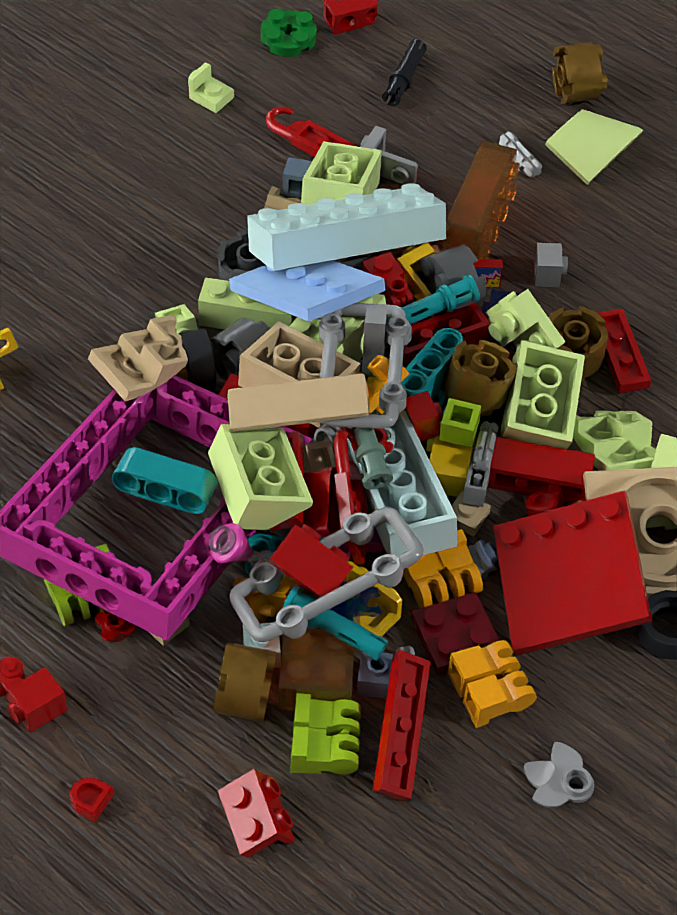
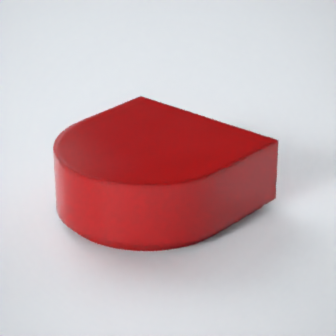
M540 491L530 495L525 501L527 515L531 516L561 508L564 504L563 492Z
M82 778L71 787V806L76 813L96 822L115 794L114 787L97 778Z

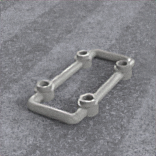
M354 303L323 316L319 323V337L324 341L320 378L333 377L337 343L345 338V322L341 316L365 317L366 307L387 309V318L391 319L386 324L385 340L391 346L388 381L379 392V406L385 411V414H369V416L321 421V424L335 427L384 429L392 427L397 422L398 414L406 408L407 402L406 391L401 385L404 345H407L412 338L411 324L406 319L405 311L401 307L388 304Z
M383 507L369 515L354 513L346 518L343 524L344 528L321 539L319 542L329 549L333 545L338 547L348 541L354 542L357 545H364L372 539L374 527L388 521L408 551L399 556L385 554L378 557L373 562L371 571L302 608L297 605L284 607L278 612L276 621L264 628L261 627L244 596L256 590L265 595L274 593L279 588L280 577L285 575L283 572L269 562L257 564L251 570L250 578L233 587L229 596L230 602L249 635L255 641L268 642L282 634L292 639L299 638L306 632L308 620L377 583L385 587L398 585L402 579L403 570L418 562L422 557L423 546L400 513L394 508Z

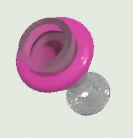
M235 523L217 527L209 538L211 555L218 563L246 561L252 565L253 569L259 563L268 562L274 554L269 550H263L260 553L253 550L242 527Z

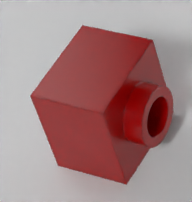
M428 391L407 397L405 411L420 442L440 436V421L443 419V412L439 402L433 403Z

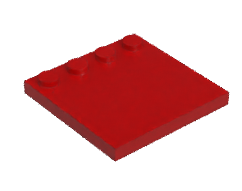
M625 490L493 526L512 650L517 656L652 622L629 498Z

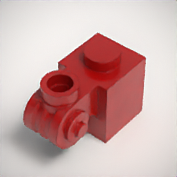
M391 252L362 261V271L384 278L385 291L379 294L385 296L386 304L404 307L414 302L413 293L408 289L407 282L404 280L405 273Z
M6 657L0 661V698L5 696L10 702L7 708L17 724L23 722L31 733L67 711L65 692L46 667L25 678L21 660L16 657Z

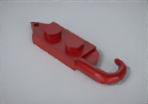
M288 107L273 108L266 115V125L272 132L289 140L291 145L313 157L316 156L323 141L356 146V144L310 120L297 121L288 127L276 121L277 115H292L294 113Z
M348 427L340 428L334 438L337 474H334V496L338 502L340 518L338 530L344 528V521L354 513H365L368 515L366 491L362 483L364 474H360L359 468L353 461L349 460L347 438L355 452L358 448L354 432ZM351 541L346 542L355 565L364 564L368 543L357 545Z

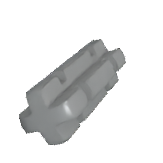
M508 131L500 136V146L505 151H508L507 153L529 177L533 178L541 173L542 164L536 158H533L534 156L512 132Z
M484 421L480 426L472 463L476 470L481 468L483 471H486L490 468L498 432V425L495 422L489 423Z

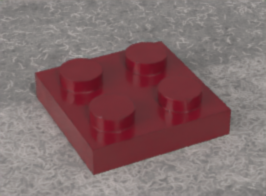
M476 592L411 611L412 623L436 675L448 671L451 653L478 645L480 648H484L491 643L500 641Z

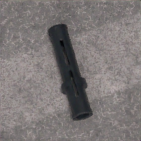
M411 40L397 70L391 73L389 85L382 95L384 102L387 101L389 95L391 96L387 105L397 106L401 101L403 93L410 88L412 84L411 78L427 50L425 43L419 49L422 40Z

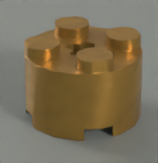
M588 42L555 47L553 56L558 57L557 67H552V78L556 95L563 96L561 104L598 99L601 95V90L607 89L608 83L606 73L601 70L600 61L603 58V51L600 44Z
M579 306V310L563 311L564 307L559 308L548 317L565 340V343L557 349L585 355L582 382L585 377H589L597 372L603 363L608 340L605 320L598 313L586 307Z
M480 340L478 345H467L466 341H462L455 347L444 381V396L447 400L451 398L481 405L480 415L490 416L493 410L499 409L505 404L516 374L517 363L513 364L508 359L510 353L495 343Z
M227 643L213 712L263 722L277 652Z

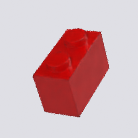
M295 524L268 562L312 595L320 598L340 587L353 569V566L348 563L350 557L334 545L329 549L320 543L321 535L311 527L304 524L300 528Z

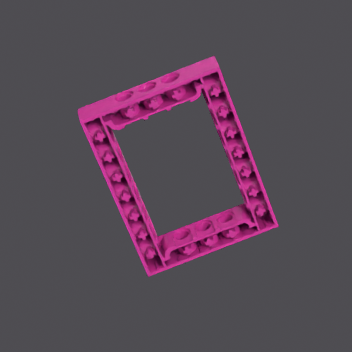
M176 375L156 389L128 401H124L114 389L0 510V557L166 641L170 639L230 564L218 563L211 555V542L215 533L222 526L233 523L224 496L220 501V506L211 517H206L202 521V527L191 540H186L184 549L172 563L168 562L165 565V572L153 586H151V575L140 566L135 568L115 558V554L111 552L105 553L85 543V539L81 537L75 538L55 528V525L150 420L208 447H211L221 424H230L228 399ZM279 426L284 427L286 433L294 432V430L286 426ZM303 435L304 444L312 442V438ZM243 529L247 539L257 531ZM223 547L218 549L216 553L219 554Z

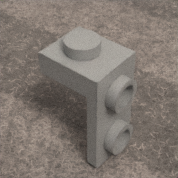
M375 125L370 135L364 136L360 147L382 150L380 176L401 184H416L418 164L385 152L386 129Z

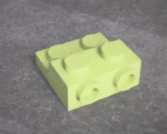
M528 289L518 296L514 291L486 312L491 323L488 327L489 333L502 347L513 342L517 350L522 340L556 349L565 343L563 337Z

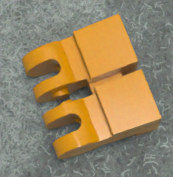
M463 529L457 530V547L422 555L418 562L403 570V576L408 586L411 587L420 608L433 605L431 594L435 595L439 603L449 600L447 584L443 577L447 578L448 587L454 598L465 595L464 585L467 586L470 593L482 592L481 574L467 548V539Z
M496 641L484 648H480L478 645L451 653L447 673L460 698L464 697L463 704L476 728L489 724L490 719L502 714L522 711L532 705L537 698L533 687L527 685L528 678L523 671H519L521 665L518 659L511 657L513 650L507 641Z

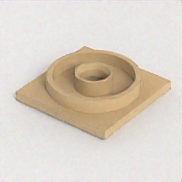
M677 467L585 471L583 480L586 500L623 490L628 495L647 597L649 598L654 593L665 590L677 591V538L670 543L660 544L648 536L645 528L646 521L650 517H659L661 515L671 519L677 526Z

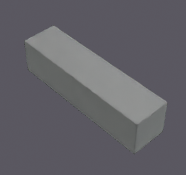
M366 307L362 374L368 377H375L367 368L369 363L378 355L384 356L387 309Z
M476 437L462 503L483 507L490 468L483 471L481 468L476 470L472 466L478 439Z

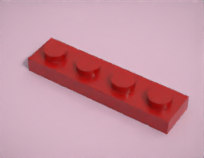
M402 650L393 653L373 791L400 801H407L412 798L431 661Z

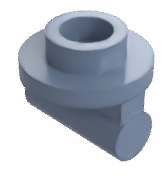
M480 539L475 545L467 547L473 562L480 571L482 580L487 578L489 573L500 568L497 548L492 542L486 543Z

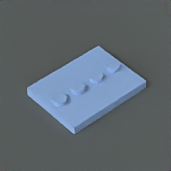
M333 260L276 271L264 265L229 279L231 291L306 321H312L385 291L384 278Z

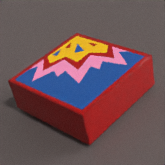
M478 259L477 262L473 263L478 277L484 275L486 288H500L503 261L501 259Z

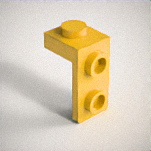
M428 242L418 247L413 245L407 248L401 257L397 258L398 264L405 273L404 280L407 282V287L413 293L414 302L432 295L416 274V272L422 269L420 260L434 254V249ZM435 314L426 318L431 319L432 317H434Z

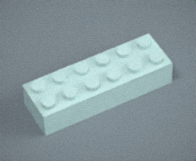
M404 184L401 186L402 189H376L373 191V194L368 195L352 193L346 195L345 199L339 200L323 198L317 200L316 204H290L288 209H261L258 211V214L247 215L249 252L270 269L276 271L446 239V203L435 197L434 194L422 189L418 184Z
M404 409L399 412L397 422L392 427L384 428L387 434V441L393 443L392 452L386 453L384 456L387 469L393 474V480L387 486L379 489L365 488L368 512L371 514L383 507L396 509L421 542L423 555L457 547V516ZM375 410L371 413L379 415ZM347 438V447L350 450L353 462L359 468L360 474H363L361 464L355 458L356 452ZM388 521L375 527L387 554L399 556L408 551Z

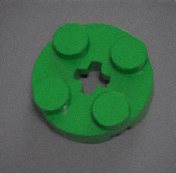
M272 9L269 11L268 17L261 24V42L263 45L266 44L270 47V52L283 57L301 55V50L309 47V50L312 49L317 37V28L313 22L312 14L306 11Z

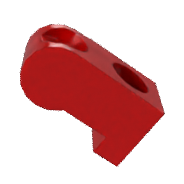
M324 0L323 18L334 35L363 28L375 23L377 20L378 0Z

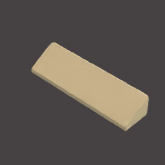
M360 373L229 389L231 432L369 416L368 387L365 375Z

